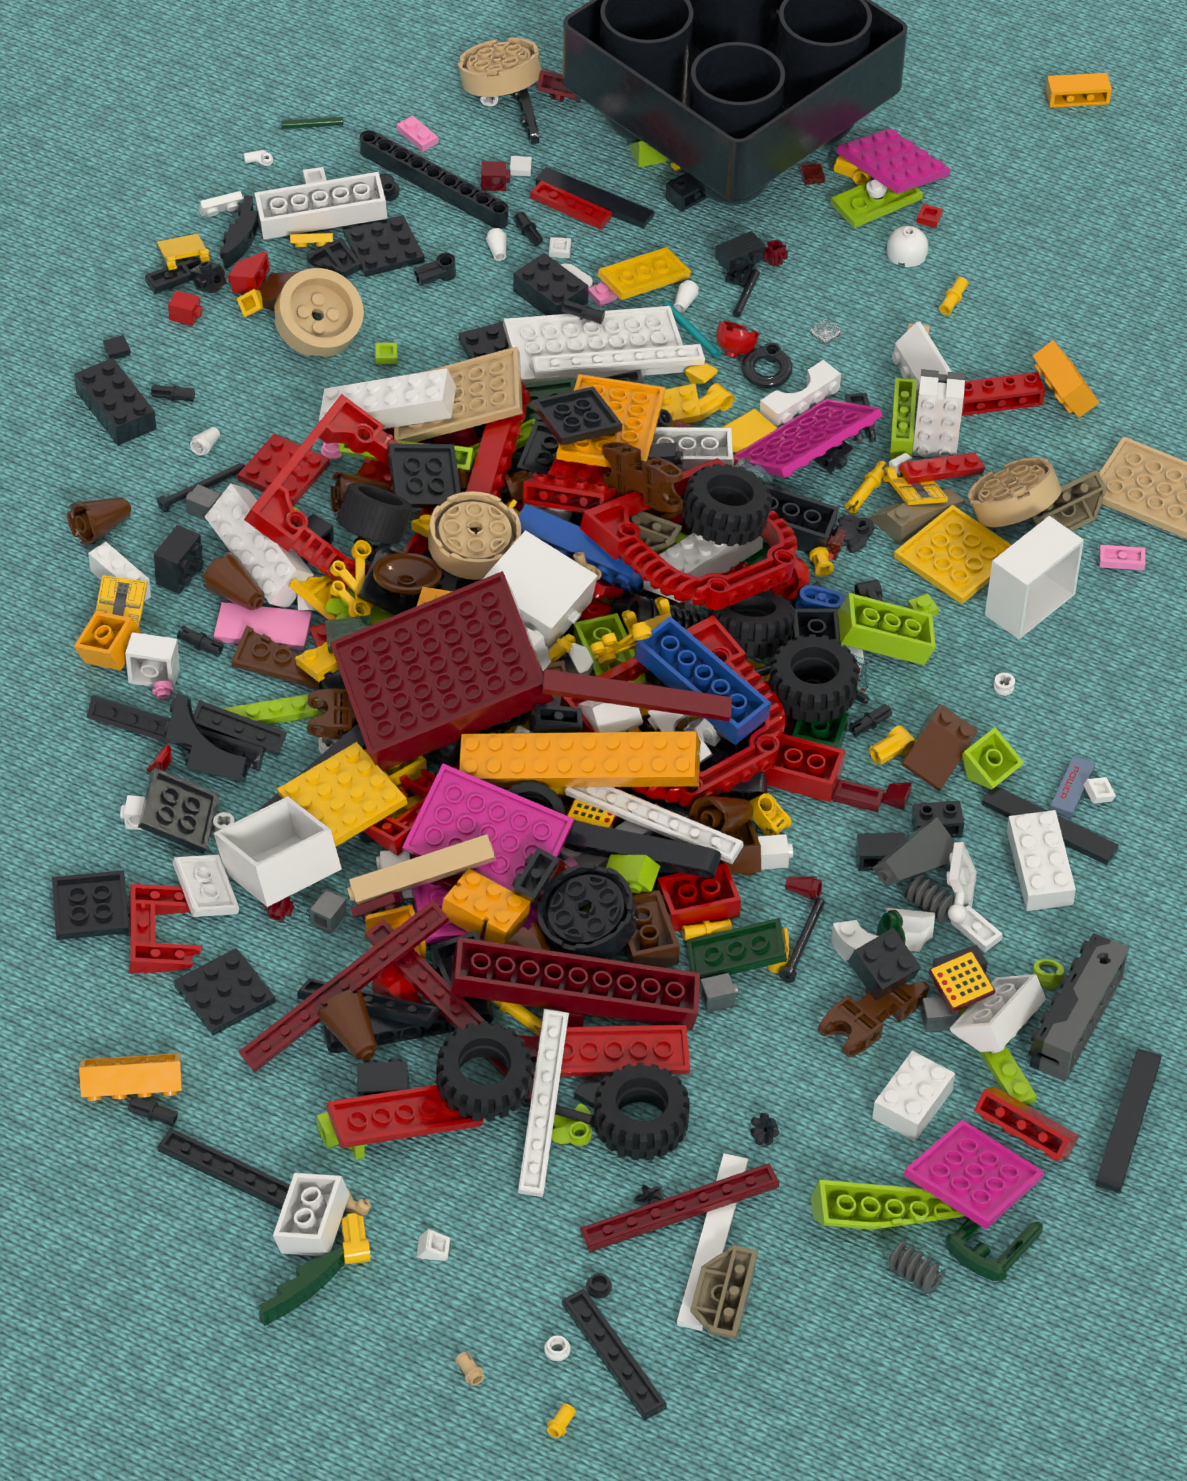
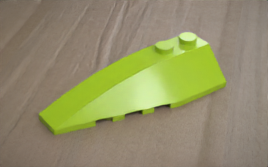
M819 1180L811 1195L813 1218L824 1226L873 1230L966 1217L921 1188Z

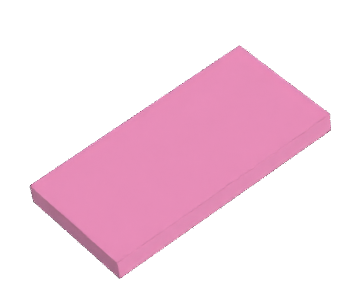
M222 602L214 632V640L217 642L239 644L246 626L254 629V632L271 637V640L279 645L284 644L290 647L291 650L304 651L312 612L262 606L258 609L248 610L234 603Z

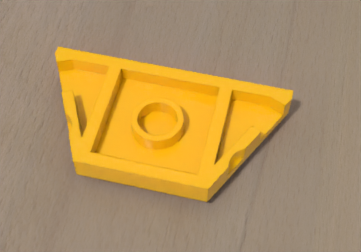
M328 575L308 577L307 581L299 582L298 579L291 581L288 587L343 633L346 634L360 629L361 625L355 623L352 629L343 630L337 625L335 621L336 616L326 613L325 606L327 602L332 598L338 599L340 597L331 594L330 586L334 581ZM335 586V589L340 591V588ZM345 587L347 592L353 593L349 588Z

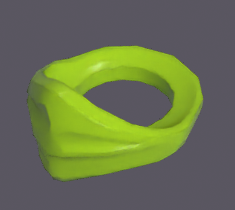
M1051 959L1037 960L1033 965L1032 972L1037 975L1041 986L1047 990H1054L1061 984L1065 974L1064 968L1059 962ZM1045 964L1056 967L1057 971L1056 973L1048 974L1041 970L1039 966Z

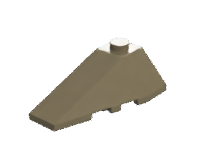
M948 488L942 490L948 497V502L907 505L905 501L885 506L871 515L870 519L900 545L917 534L951 505L958 508L965 504V500Z

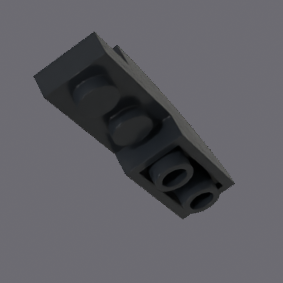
M244 196L243 204H239L238 216L240 218H236L235 224L230 223L228 232H224L223 243L225 246H221L220 259H224V268L234 265L247 252L256 237L259 219L258 211H254L253 196Z

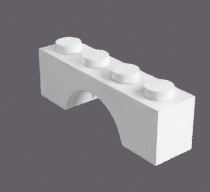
M822 360L808 369L807 387L804 390L796 393H783L776 390L760 400L759 412L774 426L779 428L822 402L831 394L837 393L840 389L841 373Z

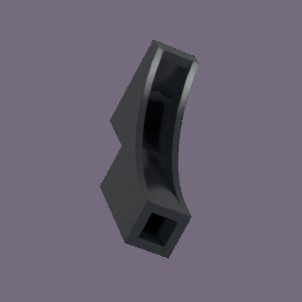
M177 694L176 699H173L170 705L172 715L170 722H167L165 725L164 735H166L165 739L169 742L192 747L191 751L188 750L186 754V768L194 772L245 783L251 760L227 753L212 744L196 723L191 699L185 695Z

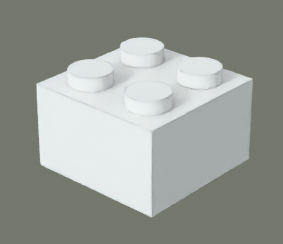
M132 632L125 653L128 683L154 687L155 682L170 681L172 682V688H174L180 670L177 639Z

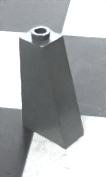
M938 817L920 826L872 868L883 884L888 887L949 865L950 853H953L955 841Z

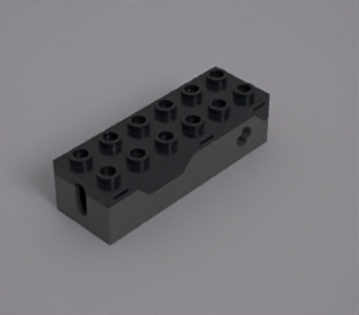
M1095 933L1092 934L1089 941L1085 940L1080 949L1081 956L1074 958L1070 967L1072 972L1069 976H1064L1060 986L1062 990L1060 993L1056 992L1050 1004L1052 1006L1050 1011L1045 1010L1041 1019L1042 1025L1040 1029L1036 1027L1032 1034L1031 1041L1033 1043L1028 1053V1056H1031V1068L1064 1082L1067 1081L1124 977L1129 947Z

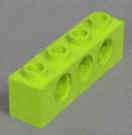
M895 378L889 459H895L904 453L912 457L917 379Z

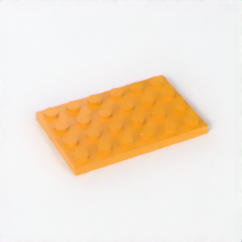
M578 374L574 391L594 386L623 424L622 431L561 446L559 443L556 459L611 468L610 463L602 454L601 446L611 442H621L641 449V460L648 461L665 395V387Z

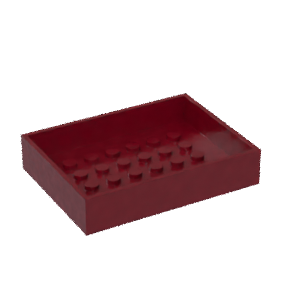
M503 571L330 642L369 756L375 766L378 765L382 771L461 739L462 734H475L531 711L535 704L545 705L554 701L553 695L542 693L544 672L513 591Z

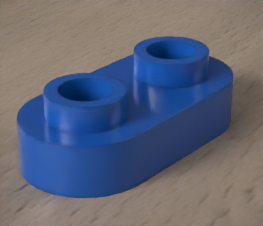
M806 585L800 590L799 601L803 606L812 609H839L844 601V596L835 590L815 585Z

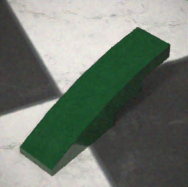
M337 1248L296 1267V1278L277 1286L278 1296L258 1305L259 1319L262 1324L266 1326L287 1315L323 1288L345 1265L343 1248Z

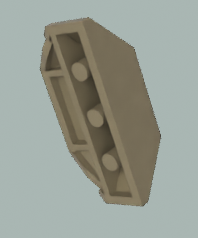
M1098 470L1062 486L1061 494L1057 500L1044 511L1031 517L1033 524L1037 526L1050 516L1069 530L1074 531L1096 520L1103 497L1107 491Z
M643 511L629 517V521L640 528L639 538L655 552L672 545L682 529L681 525Z
M732 1245L725 1252L717 1255L701 1267L690 1312L710 1334L732 1339L737 1338L741 1330L752 1286L758 1250Z

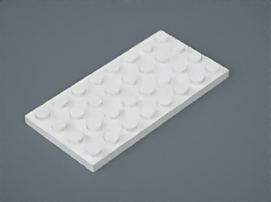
M670 306L605 311L602 324L586 319L580 320V317L572 314L508 318L503 321L509 347H518L520 352L521 382L524 384L575 378V381H577L578 374L535 377L531 365V357L683 345ZM689 366L641 369L642 376L682 373ZM635 370L586 373L582 375L604 378Z

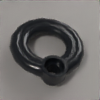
M768 343L763 347L753 349L746 354L742 361L744 377L751 384L760 388L781 386L788 381L792 374L793 364L790 357L781 350L777 343ZM765 358L768 362H778L780 370L773 376H762L755 371V363Z

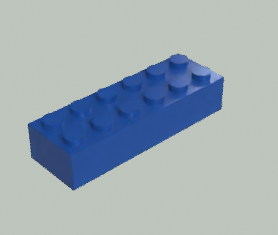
M528 504L524 505L518 516L521 523V535L526 530L574 560L573 555L575 553L584 552L586 562L601 570L602 576L600 580L618 585L626 593L631 594L634 592L640 594L644 587L641 574L635 573L631 565L628 566L623 562V558L614 560L580 530L579 526Z
M669 616L651 630V637L637 641L635 659L669 688L732 697L731 718L729 722L705 719L735 745L768 719L771 702L672 617Z

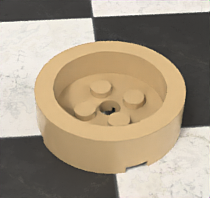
M509 38L507 42L499 43L495 39L480 43L465 51L459 57L460 62L458 63L463 89L467 93L483 97L502 96L523 90L539 79L542 70L537 45L523 38Z
M323 268L306 269L292 276L284 285L274 306V321L282 339L292 349L309 357L314 355L326 358L337 355L345 350L358 333L364 317L363 303L353 284L339 273ZM313 312L321 313L322 320L317 321L313 319L311 314Z
M1039 457L1025 458L1005 464V469L995 474L991 471L981 477L969 490L968 498L981 525L1002 527L1024 521L1044 511L1061 494V485L1052 463L1050 464L1048 459Z
M475 491L452 495L447 498L446 502L440 506L438 505L432 513L428 536L429 551L435 562L448 573L465 579L482 580L521 536L520 519L515 510L503 504L497 496ZM476 527L479 528L481 531L475 534V532L471 531L470 528Z

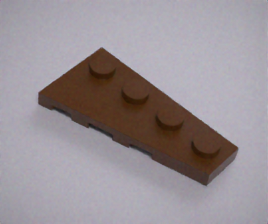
M246 626L231 661L232 667L319 689L321 686V681L318 682L296 665L295 657L301 654L291 651V648L284 644L279 645L273 642L271 637L265 634L260 635L254 632L253 628Z

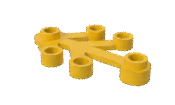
M358 540L351 549L352 556L355 559V578L348 572L342 561L337 560L330 567V572L334 576H340L353 590L355 599L346 591L344 583L338 580L332 583L330 592L334 596H340L349 606L348 613L354 621L362 623L369 619L371 609L375 605L357 597L365 578V559L371 553L370 544L364 540ZM335 586L339 587L340 591L336 590Z
M646 622L634 624L632 626V633L619 642L616 639L615 633L602 636V641L590 645L592 654H597L595 655V660L599 662L600 666L615 662L617 654L636 648L637 641L651 637L653 627L647 625Z

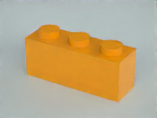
M1108 73L1047 76L1045 92L1049 108L1110 104L1112 88Z

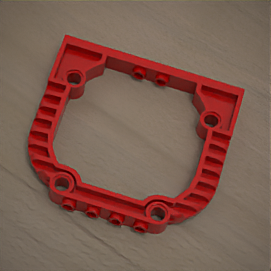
M341 394L253 505L244 520L287 552L293 549L298 553V556L305 558L309 561L310 565L316 566L320 569L321 573L328 575L332 581H341L347 588L349 586L340 576H334L330 572V567L335 561H342L348 572L355 578V561L345 556L307 527L308 519L306 515L301 511L294 510L289 490L282 485L290 475L296 476L302 467L300 465L302 460L307 462L314 452L311 448L318 439H321L326 444H347L349 449L357 454H362L366 451L389 468L388 445L403 443L397 442L391 434L388 435L382 431L385 425ZM421 508L416 519H419L422 515H432L435 508ZM416 532L403 552L423 555L425 551L430 553L428 538ZM365 564V576L370 567V565Z
M716 458L682 472L683 479L674 483L675 491L680 496L684 495L689 478L697 470H701V468L708 465L712 467L714 464H726L719 458ZM638 491L631 492L586 510L583 514L580 530L614 560L623 558V562L626 565H631L632 570L637 574L640 573L644 581H649L653 589H660L661 594L665 596L674 595V599L681 602L693 599L694 605H705L712 610H720L734 605L739 601L751 598L753 595L785 583L791 579L796 562L797 538L792 527L787 526L785 519H779L778 513L775 511H770L766 528L761 535L771 547L767 552L765 560L727 576L719 573H710L701 577L692 576L674 568L639 538L640 528L636 524L631 523L629 517L651 508L644 505L642 493Z
M714 615L686 630L770 701L771 706L768 719L762 723V728L751 735L748 747L703 772L699 771V786L632 787L634 791L646 795L647 798L653 800L665 799L667 803L679 802L686 808H691L692 804L703 796H717L722 792L726 793L736 784L747 782L753 775L767 771L777 760L779 742L785 728V712L777 694L770 689L768 683L764 682L761 675L747 662L745 651ZM634 656L596 677L628 682L636 680L640 675L649 670L635 659ZM561 696L560 706L579 708V704L587 700ZM582 713L583 728L581 733H595Z

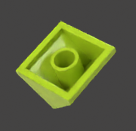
M643 141L629 144V149L638 167L671 161Z
M996 727L962 753L967 779L991 790L1024 764L1023 760Z

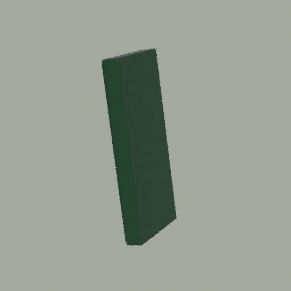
M780 918L687 940L690 972L700 973V981L708 977L726 973L733 975L787 961L783 927Z

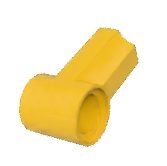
M841 155L837 158L834 172L852 178L856 185L860 186L874 179Z
M719 383L713 384L708 389L706 395L699 399L702 420L719 409L721 411L729 409L734 403L735 396Z
M902 725L894 727L885 739L869 747L872 761L876 765H882L899 754L906 756L915 738Z
M357 1213L347 1214L346 1217L341 1219L344 1242H342L345 1264L371 1262L369 1240L366 1239L363 1216Z

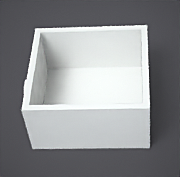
M1048 516L992 561L985 616L1017 639L1022 638L1075 595L1084 539L1052 517Z
M525 530L484 578L501 571L504 572L526 627L532 631H539L544 636L545 645L549 650L557 642V639L561 638L572 624H575L580 618L581 613L591 603L598 575Z
M288 796L214 833L226 874L267 907L342 869L331 829Z

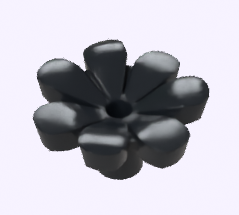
M761 1113L760 1118L753 1117L751 1119V1124L755 1128H752L750 1133L753 1137L757 1136L755 1143L757 1145L764 1143L766 1146L771 1145L773 1137L779 1135L776 1120L769 1118L767 1113Z

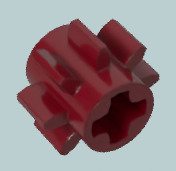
M778 240L768 241L763 261L771 266L782 265L783 259H788L786 244L783 245Z
M288 896L268 907L265 905L263 907H265L264 911H267L269 918L283 921L285 916H292L294 905L290 901L291 897Z

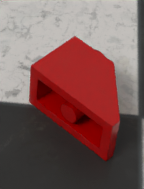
M261 252L236 262L228 275V281L231 284L233 293L246 294L253 289H260L270 271L267 252Z
M393 965L372 981V991L374 993L423 1004L415 988Z

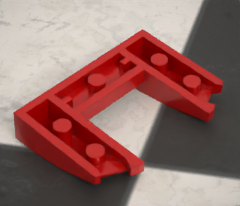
M420 769L422 776L413 781L406 774L399 777L400 783L422 799L420 802L397 819L387 816L363 830L373 840L397 856L404 851L402 847L436 778V775L425 769Z
M131 884L129 892V973H157L192 968L193 962L191 959L195 954H201L202 945L155 943V915L191 912L181 886Z

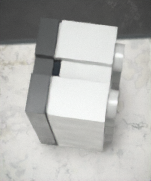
M921 369L912 456L939 458L957 455L964 399L965 373L948 372L946 375L939 374V371Z

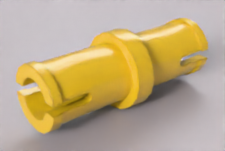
M957 277L953 286L945 293V299L939 306V311L942 314L950 315L955 305L961 301L962 294L969 284L964 277Z
M730 919L717 922H709L707 920L703 921L702 924L683 925L682 937L684 941L731 930L732 924Z

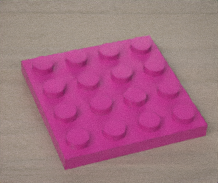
M887 129L839 145L836 152L896 194L947 177L951 170L942 161L933 158L927 151L920 149L911 140L899 135L894 129Z
M964 1120L957 1123L911 1163L904 1172L906 1178L984 1229L991 1226L1034 1187L1044 1174V1171Z

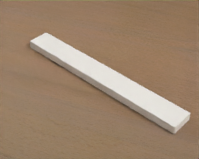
M701 344L531 357V365L535 377L704 365L705 362Z
M566 787L565 789L566 795L675 841L713 848L722 854L721 860L733 864L744 846L743 841L614 787Z
M544 1009L518 1187L519 1194L543 1197L569 1015L566 1012Z
M724 1153L716 1181L745 1172L748 1159ZM737 1202L707 1212L677 1319V1326L699 1331L703 1329V1325L690 1312L700 1270L704 1264L724 1252Z

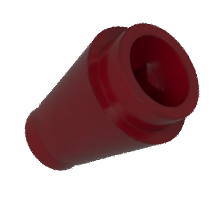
M788 876L785 889L812 900L813 898L820 897L822 880L817 879L816 876Z

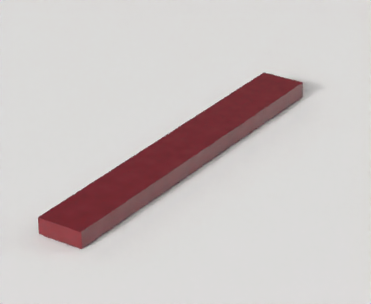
M545 669L543 673V694L728 722L731 718L732 697Z
M770 1163L581 1227L580 1234L588 1252H592L779 1188V1181Z

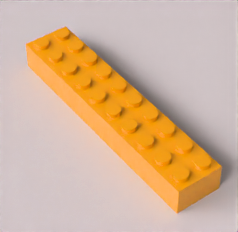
M697 732L462 734L459 770L500 788H511L512 785L525 781L545 784L549 788L699 786L701 741Z

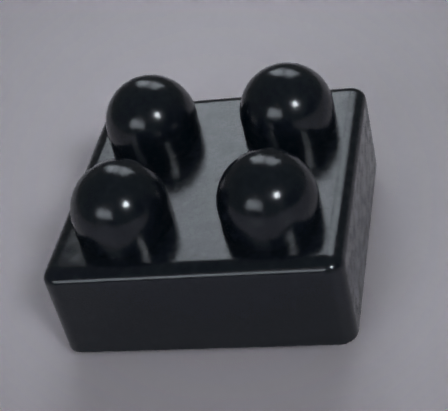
M591 0L564 18L562 81L568 90L603 113L609 126L619 136L635 143L645 142L691 174L698 188L713 201L726 205H739L758 197L771 180L819 147L841 140L850 132L857 121L900 92L908 27L904 21L871 0Z

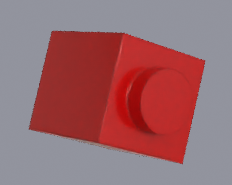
M175 291L168 304L169 320L193 326L197 318L202 316L203 312L200 296Z

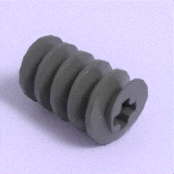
M918 875L906 888L904 897L909 902L915 903L916 907L922 908L923 912L935 913V919L937 918L938 922L942 924L949 920L948 910L954 905V895L951 894L945 898L947 894L945 889L937 893L939 890L938 884L930 888L932 880L927 879L923 883L924 875Z
M902 1240L890 1256L889 1268L892 1271L897 1270V1274L901 1277L906 1276V1280L914 1282L916 1288L922 1287V1291L925 1294L931 1293L942 1281L946 1269L938 1272L940 1266L938 1262L932 1267L929 1266L931 1262L930 1257L922 1261L923 1252L919 1251L916 1255H913L915 1247L912 1245L906 1250L907 1241Z

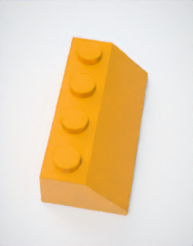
M181 1053L81 1059L80 1062L81 1097H87L88 1101L101 1100L102 1096L111 1095L112 1099L127 1098V1094H137V1097L144 1098L151 1097L152 1093L162 1092L163 1096L177 1095V1091H182Z

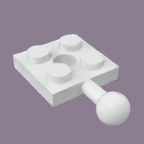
M964 842L954 843L953 853H950L949 857L951 868L947 872V883L949 886H952L955 898L954 905L948 910V917L954 923H961L967 917L965 907L968 905L972 907L977 871Z

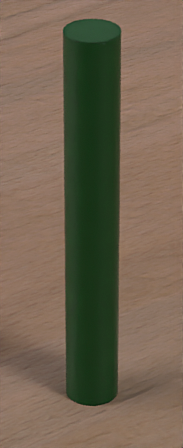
M343 117L282 120L281 125L282 129L343 125Z

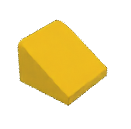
M253 289L236 298L244 318L263 309L262 296L259 290Z
M705 362L704 365H691L685 369V374L691 384L706 383L718 372L715 367Z

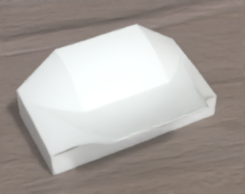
M571 643L573 647L568 655L578 674L590 676L593 669V660L587 648Z
M887 908L886 913L889 910H897L903 918L902 928L906 937L905 945L910 951L920 952L924 944L933 938L935 913Z

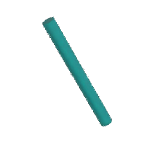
M668 301L663 304V306L671 307L674 319L714 358L719 357L721 351Z

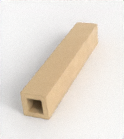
M486 834L349 879L351 886L347 887L351 901L355 900L360 905L390 893L403 892L467 871L468 868L473 869L497 860L490 838Z

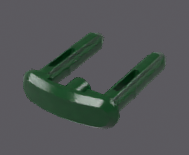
M969 1218L954 1234L946 1236V1247L958 1262L974 1273L992 1281H1003L1007 1277L1006 1272L1042 1234L1043 1225L1041 1222L1029 1224L996 1261L990 1257L985 1259L990 1254V1249L984 1243H978L973 1250L966 1246L968 1240L981 1228L980 1225Z

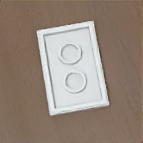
M219 855L174 857L172 863L192 917L238 914L240 908Z

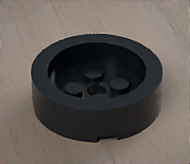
M582 864L564 870L546 885L541 901L538 902L537 916L541 929L555 952L606 959L624 948L634 935L638 924V907L629 884L620 873L610 867L607 869L597 867L595 864ZM586 904L592 905L589 913L581 912V907Z

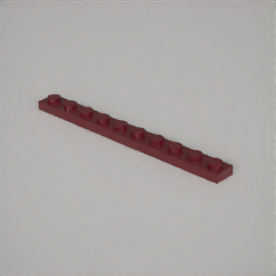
M432 900L238 1051L255 1073L320 1022L317 1015L320 1007L324 1010L328 1006L326 1001L347 990L357 993V990L363 989L449 922V918L437 903Z
M382 919L365 932V938L375 946L393 932L394 929ZM414 949L393 964L432 1006L440 1008V1014L455 1029L459 1027L466 1029V1024L474 1022L475 1025H480L481 1021H485L461 996L450 994L451 986ZM484 1057L504 1078L507 1076L508 1072L500 1062ZM533 1068L530 1089H528V1094L526 1097V1100L530 1104L535 1076V1070Z

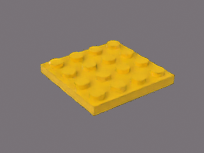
M951 505L895 550L894 558L962 605L989 583L992 561L1012 545L954 505Z
M357 742L277 788L278 795L282 799L288 796L331 829L335 847L408 804L407 798L378 765L375 766L370 756Z

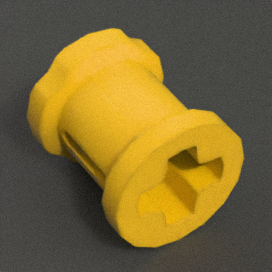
M817 547L809 553V559L815 566L814 572L819 577L828 576L834 571V565L829 561V552L825 547Z

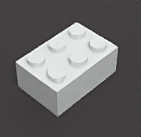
M911 1051L875 1100L872 1119L916 1142L953 1091L955 1073Z
M294 1173L273 1234L281 1254L322 1256L331 1252L350 1195L342 1176Z

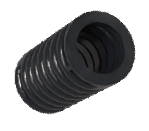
M635 595L626 610L635 612L639 606L635 614L637 623L660 615L655 600L647 599L640 595ZM670 605L672 618L684 629H688L707 619L704 614L694 613L693 611ZM623 620V627L627 635H629L628 628Z

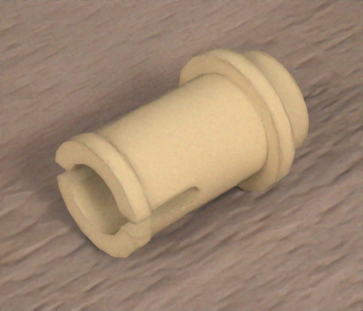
M462 1352L456 1357L455 1362L464 1373L467 1383L474 1386L484 1380L483 1368L477 1366L469 1352Z

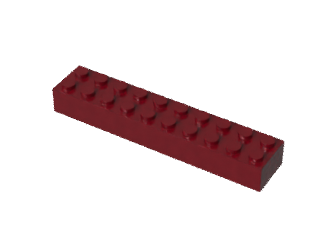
M458 937L453 953L450 994L656 1025H686L687 1029L692 1030L699 1011L700 973Z

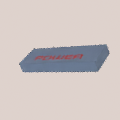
M1073 756L1050 805V811L1056 810L1058 814L1070 818L1073 817L1085 791L1083 784L1087 779L1091 778L1096 763Z

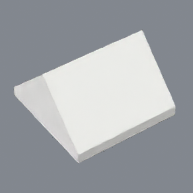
M590 700L582 702L578 706L595 733L626 732L643 724L640 710L636 707Z

